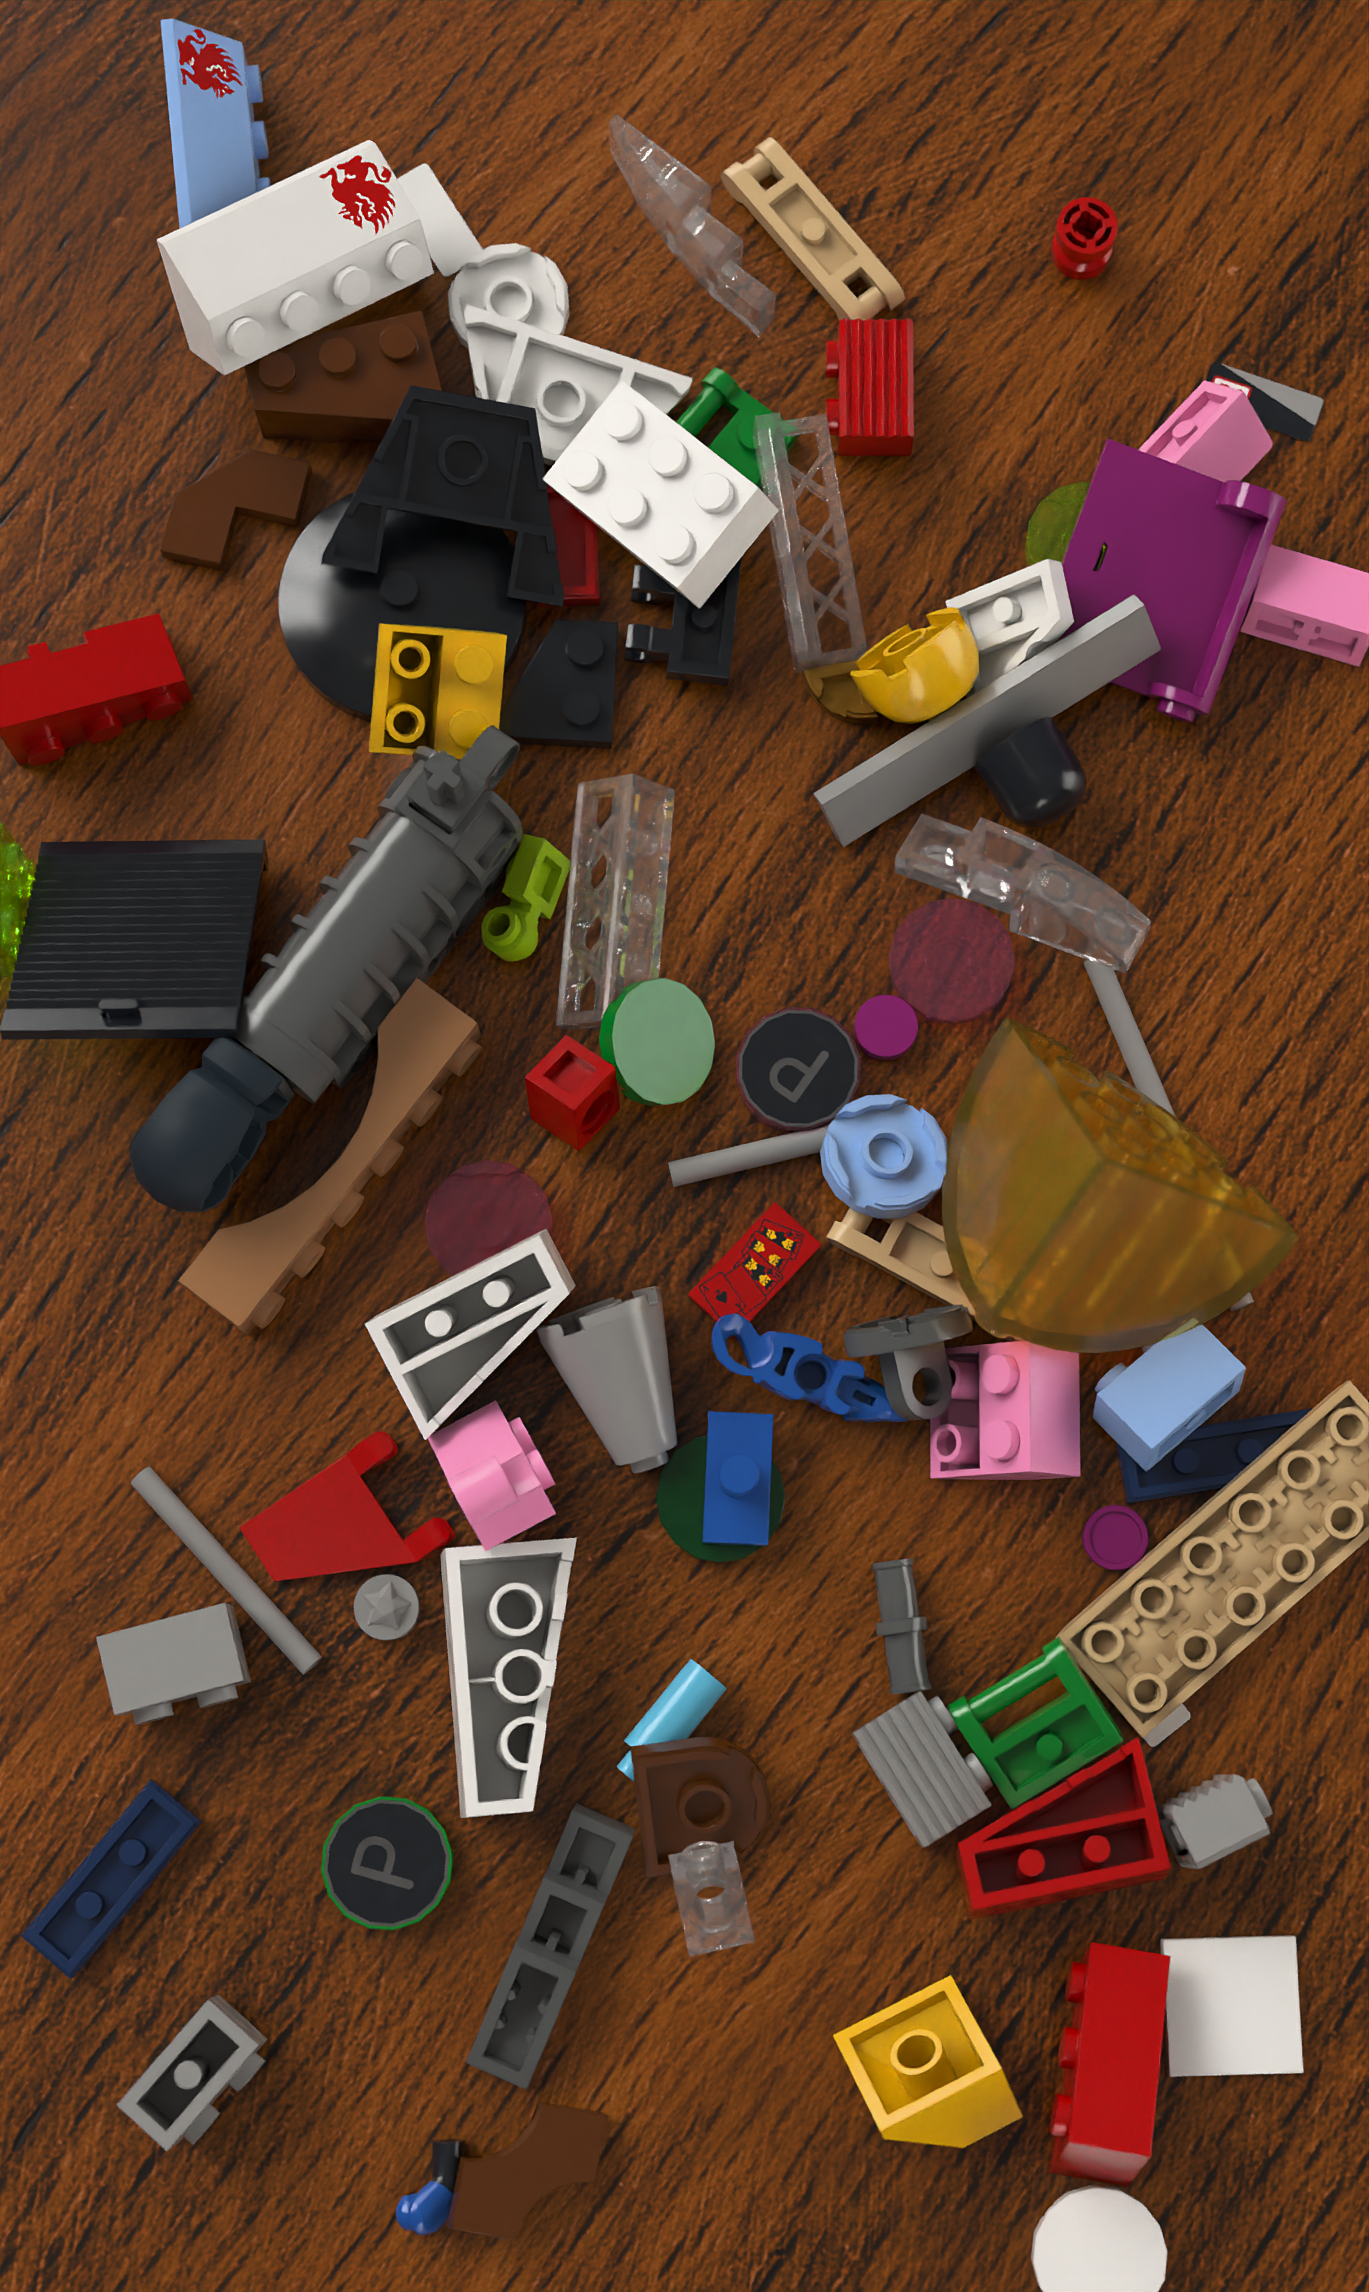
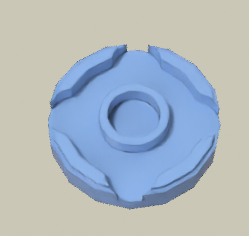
M892 1094L866 1095L846 1104L836 1114L826 1130L820 1150L823 1176L834 1195L856 1212L877 1219L904 1218L925 1208L942 1186L950 1162L947 1138L932 1115L923 1108L918 1111L913 1106L905 1104L907 1099Z

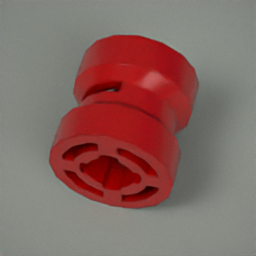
M1081 197L1070 201L1062 208L1057 219L1056 232L1051 244V257L1055 267L1063 275L1072 279L1087 280L1099 275L1106 268L1117 236L1118 220L1114 211L1105 202L1093 197ZM1086 228L1089 229V230H1091V231H1093V232L1095 233V235H1093L1091 232L1087 231Z

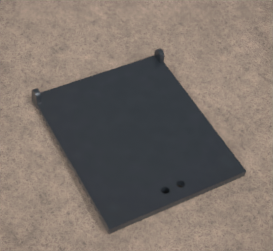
M265 839L41 842L38 864H36L34 881H32L33 890H30L31 899H29V908H27V917H25V926H23V935H21V944H19V953H17V963H15V972H13V981H11V990H9V1000H6L7 1009H4L0 1027L2 1040L237 1038L263 871H268L269 865Z

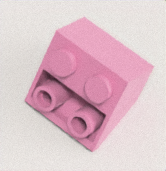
M1022 1340L945 1348L952 1379V1396L950 1404L944 1413L935 1419H930V1478L1038 1480L1080 1477L1079 1347L1035 1340Z

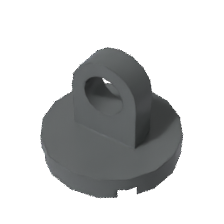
M962 1304L923 1309V1313L914 1316L905 1315L896 1318V1315L851 1326L849 1330H845L843 1339L846 1356L862 1357L878 1354L886 1395L891 1408L898 1416L906 1420L935 1419L943 1414L949 1406L952 1396V1379L944 1340L973 1331L968 1308ZM917 1372L922 1375L926 1384V1394L921 1404L915 1398L912 1388V1382Z

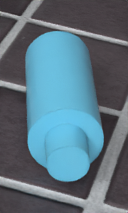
M690 1659L624 1741L630 1746L687 1739L727 1688L695 1661ZM630 1750L617 1765V1768L634 1781Z

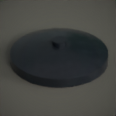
M353 492L319 513L297 538L288 555L280 580L278 602L281 629L288 651L303 678L322 698L339 710L353 717L371 722L379 623L496 632L507 635L504 675L509 670L523 639L527 617V601L506 598L514 547L503 530L389 509L387 510L377 574L322 565L323 552L355 493Z

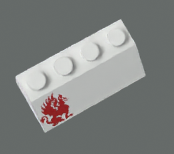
M367 140L157 239L189 348L224 376L434 274L421 218L376 143L371 140Z

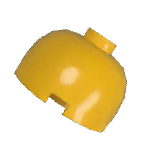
M949 607L927 614L926 617L931 624L930 627L912 631L909 624L899 628L875 644L858 659L856 665L859 670L851 671V677L875 711L895 722L913 724L927 719L931 721L960 703V699L971 690L979 672L978 646L969 625L958 608Z

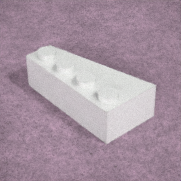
M577 1538L503 1543L487 1551L484 1550L482 1545L445 1548L440 1555L461 1818L533 1811L546 1733L547 1713L556 1671L559 1638L567 1602L571 1563L574 1558Z

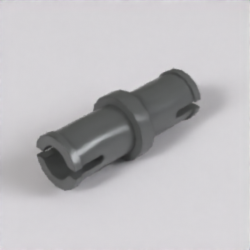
M913 1558L871 1564L875 1575L881 1622L875 1623L876 1635L883 1636L890 1695L932 1689L928 1678L922 1630L928 1629L926 1616H919L912 1567L914 1565Z

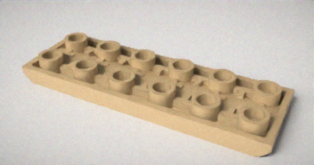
M1346 1381L1337 1387L1071 1620L1055 1637H1060L1077 1664L1142 1738L1369 1539V1402L1351 1381Z

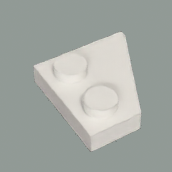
M1051 559L1043 560L946 601L947 608L953 607L960 610L978 646L979 672L974 686L965 695L966 698L1052 646L1073 624L1074 619L1061 562Z

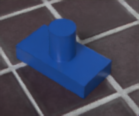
M708 1411L702 1544L768 1546L773 1414Z

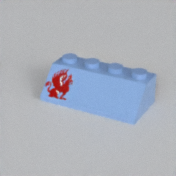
M163 19L160 21L180 229L270 187L269 177H259L258 159L268 158V144L264 121L254 122L252 103L263 102L259 66H248L242 42L176 19Z

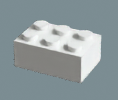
M623 380L618 383L543 477V480L569 504L699 609L779 511L755 484Z

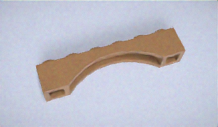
M416 978L378 1026V1062L372 1095L358 1130L340 1158L312 1187L285 1206L253 1221L219 1229L178 1281L189 1292L246 1335L249 1334L255 1325L261 1329L265 1328L282 1308L285 1298L280 1293L295 1274L301 1278L305 1277L323 1255L325 1247L320 1242L335 1223L341 1228L344 1227L359 1210L365 1198L359 1192L374 1173L380 1177L384 1176L398 1160L404 1149V1146L398 1143L413 1123L419 1127L423 1126L437 1110L443 1099V1096L437 1092L452 1073L461 1077L474 1063L482 1049L476 1043L481 1037L478 1023Z

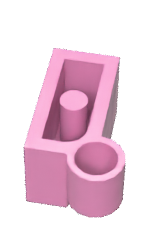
M496 1400L428 1437L448 1479L447 1481L485 1551L556 1514L544 1492L545 1489L555 1485L551 1474L520 1417L507 1422Z

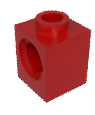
M565 1035L525 1076L531 1119L579 1152L620 1110L616 1067L568 1035Z

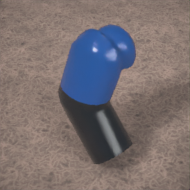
M440 2139L432 2141V2180L417 2194L404 2195L396 2207V2219L404 2230L414 2231L417 2235H427L437 2231L448 2220L460 2159L465 2156V2140Z

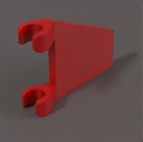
M383 1431L373 1433L346 1455L239 1527L274 1582L417 1563L453 1541L455 1538L454 1530L447 1520L439 1517L432 1518L403 1539L362 1477L397 1455L399 1451L398 1446L390 1434Z

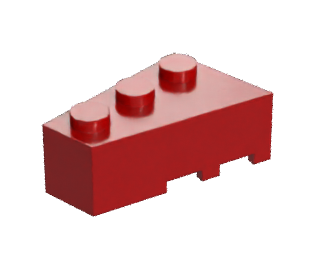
M159 613L86 631L83 633L85 643L50 653L46 642L30 645L26 648L28 659L0 665V737L19 766L30 763L33 766L48 764L62 757L65 754V748L86 740L90 743L108 741L121 734L125 725L146 717L150 721L168 718L181 710L182 703L194 699Z
M1139 1736L1096 1764L1077 1772L1052 1790L1033 1801H1028L958 1843L955 1856L970 1920L1164 1880L1171 1866Z
M1091 1942L1081 1962L1071 1961L1067 1976L1065 2000L1066 2002L1074 2003L1071 2027L1064 2026L1059 2045L1058 2067L1064 2068L1061 2094L1056 2093L1052 2108L1050 2134L1054 2135L1049 2173L1128 2187L1150 2159L1171 1956Z

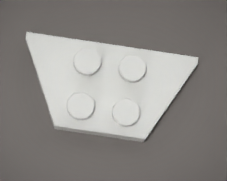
M469 304L466 305L464 324L476 397L535 408L544 464L550 466L555 464L621 380L666 415L689 393L693 378Z

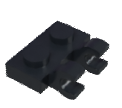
M741 560L735 564L700 609L646 565H635L630 601L650 605L674 602L671 629H663L643 624H628L624 660L635 663L668 661L666 679L727 686L730 675Z

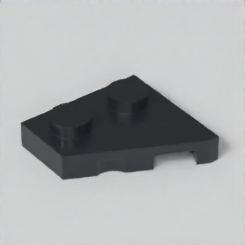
M556 619L502 709L499 730L522 745L612 749L618 622Z

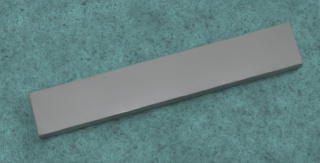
M1135 595L1130 596L813 793L834 836L845 847L975 766L976 762L983 755L1012 734L1039 719L1054 717L1160 651L1161 647L1145 605Z

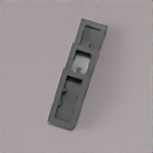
M575 1804L467 2058V2064L527 2090L636 1828L581 1804Z

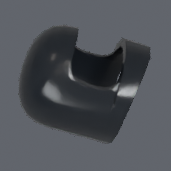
M1052 717L1039 719L1012 734L983 755L974 766L975 771L980 779L984 781L1004 814L1010 821L1025 828H1040L1061 819L1080 802L1086 790L1087 779L1085 770Z

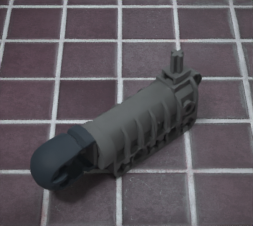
M491 725L482 732L460 762L443 750L438 753L436 750L426 746L417 747L412 754L413 763L411 766L405 768L396 777L386 792L384 799L378 805L377 810L380 816L378 823L366 839L359 837L352 839L348 845L352 857L336 878L327 875L323 877L319 883L323 895L306 917L299 914L294 915L289 922L294 933L276 956L266 953L260 960L264 972L247 995L243 996L237 1038H215L202 1054V1068L190 1070L165 1096L145 1125L136 1132L130 1144V1162L136 1180L155 1201L178 1212H206L215 1208L226 1199L233 1183L253 1158L266 1135V1121L278 1119L293 1099V1091L308 1102L315 1104L330 1082L343 1089L355 1078L378 1047V1026L416 978L425 984L506 878L508 864L518 851L523 838V831L517 814L493 790L514 762L520 749L518 742Z

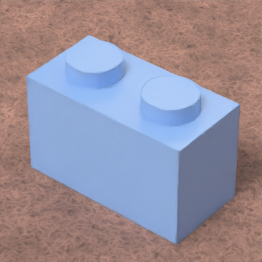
M1192 1314L1188 1315L1176 1327L1166 1323L1158 1328L1142 1347L1144 1354L1128 1368L1123 1363L1117 1364L1101 1378L1095 1387L1097 1395L1092 1418L1146 1472L1240 1391L1246 1367Z

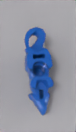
M735 1313L721 1316L713 1328L711 1338L712 1350L717 1360L730 1372L753 1377L755 1384H760L763 1388L789 1401L799 1399L819 1405L824 1410L843 1415L844 1421L848 1422L858 1420L862 1422L907 1421L898 1416L891 1408L885 1387L878 1381L866 1377L863 1365L855 1361L835 1360L822 1353V1344L816 1340L779 1331H768L760 1335L746 1318ZM731 1336L736 1337L743 1350L747 1367L735 1362L729 1356L726 1348L727 1338Z

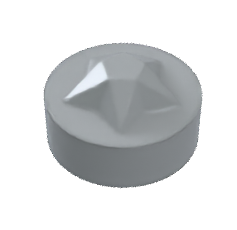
M384 1574L369 1579L360 1587L355 1597L354 1615L358 1625L366 1634L378 1640L393 1641L406 1636L415 1627L420 1616V1599L416 1590L406 1580L395 1575Z

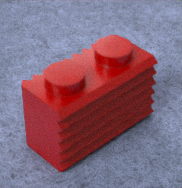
M859 318L839 320L837 340H826L825 377L837 378V398H826V436H837V456H911L914 440L913 321L908 318L902 321L896 318L889 321L883 318L877 321L871 318L867 320Z

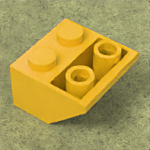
M379 623L369 752L412 756L418 746H426L436 750L438 753L443 750L456 759L461 760L477 738L489 726L493 725L499 729L507 635L496 632Z

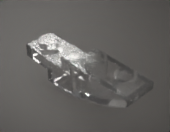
M921 813L896 854L895 873L1010 914L1009 931L1123 973H1127L1150 930L1151 921L1103 880L1044 844L980 817L974 829L970 831Z

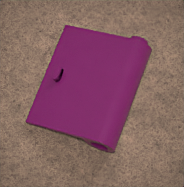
M1107 439L1061 562L1074 622L1056 642L1130 596L1135 595L1145 605L1161 650L1109 683L1160 701L1157 711L1171 718L1192 723L1195 714L1208 716L1287 500L1265 488L1236 480L1222 482ZM1103 544H1104L1106 549H1105V552H1104L1102 561H1101V563H1100L1099 569L1097 570L1098 565H1099V562H1100L1101 557H1102V554H1103V551H1104V547H1103Z

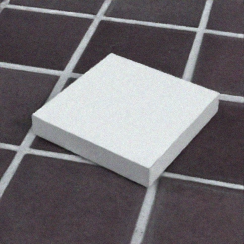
M1296 1936L1160 1939L1161 1954L1171 1956L1164 2018L1166 2070L1168 2076L1303 2073Z

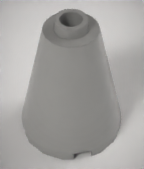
M657 1286L632 1291L634 1298L622 1302L621 1299L615 1300L614 1297L551 1319L549 1320L550 1325H539L536 1327L540 1343L617 1466L630 1464L633 1473L647 1471L667 1463L669 1457L666 1451L677 1445L663 1301Z

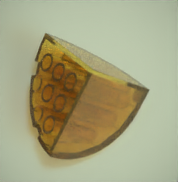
M1006 1017L984 1050L962 1097L949 1140L946 1175L944 1172L942 1186V1219L947 1253L953 1272L976 1312L974 1318L985 1331L1002 1339L1010 1335L1043 1347L1075 1353H1105L1148 1346L1175 1337L1216 1317L1257 1287L1280 1264L1300 1239L1299 1236L1255 1186H1248L1244 1190L1235 1179L1222 1171L1229 1162L1223 1155L1174 1115L1115 1074L1106 1070L1100 1079L1096 1078L1086 1067L1072 1059L1074 1050Z

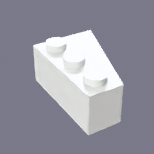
M547 1229L383 1311L365 1323L424 1440L447 1419L576 1286Z

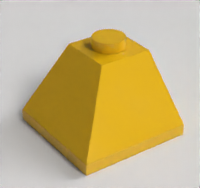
M951 1975L833 2035L883 2138L886 2140L964 2148L1023 2117L999 2062Z

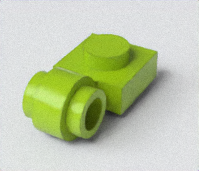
M523 835L516 855L512 857L508 864L506 882L502 889V892L511 899V903L509 906L496 907L490 910L483 919L482 939L484 944L505 961L522 960L534 952L538 944V918L551 920L572 862L546 839Z

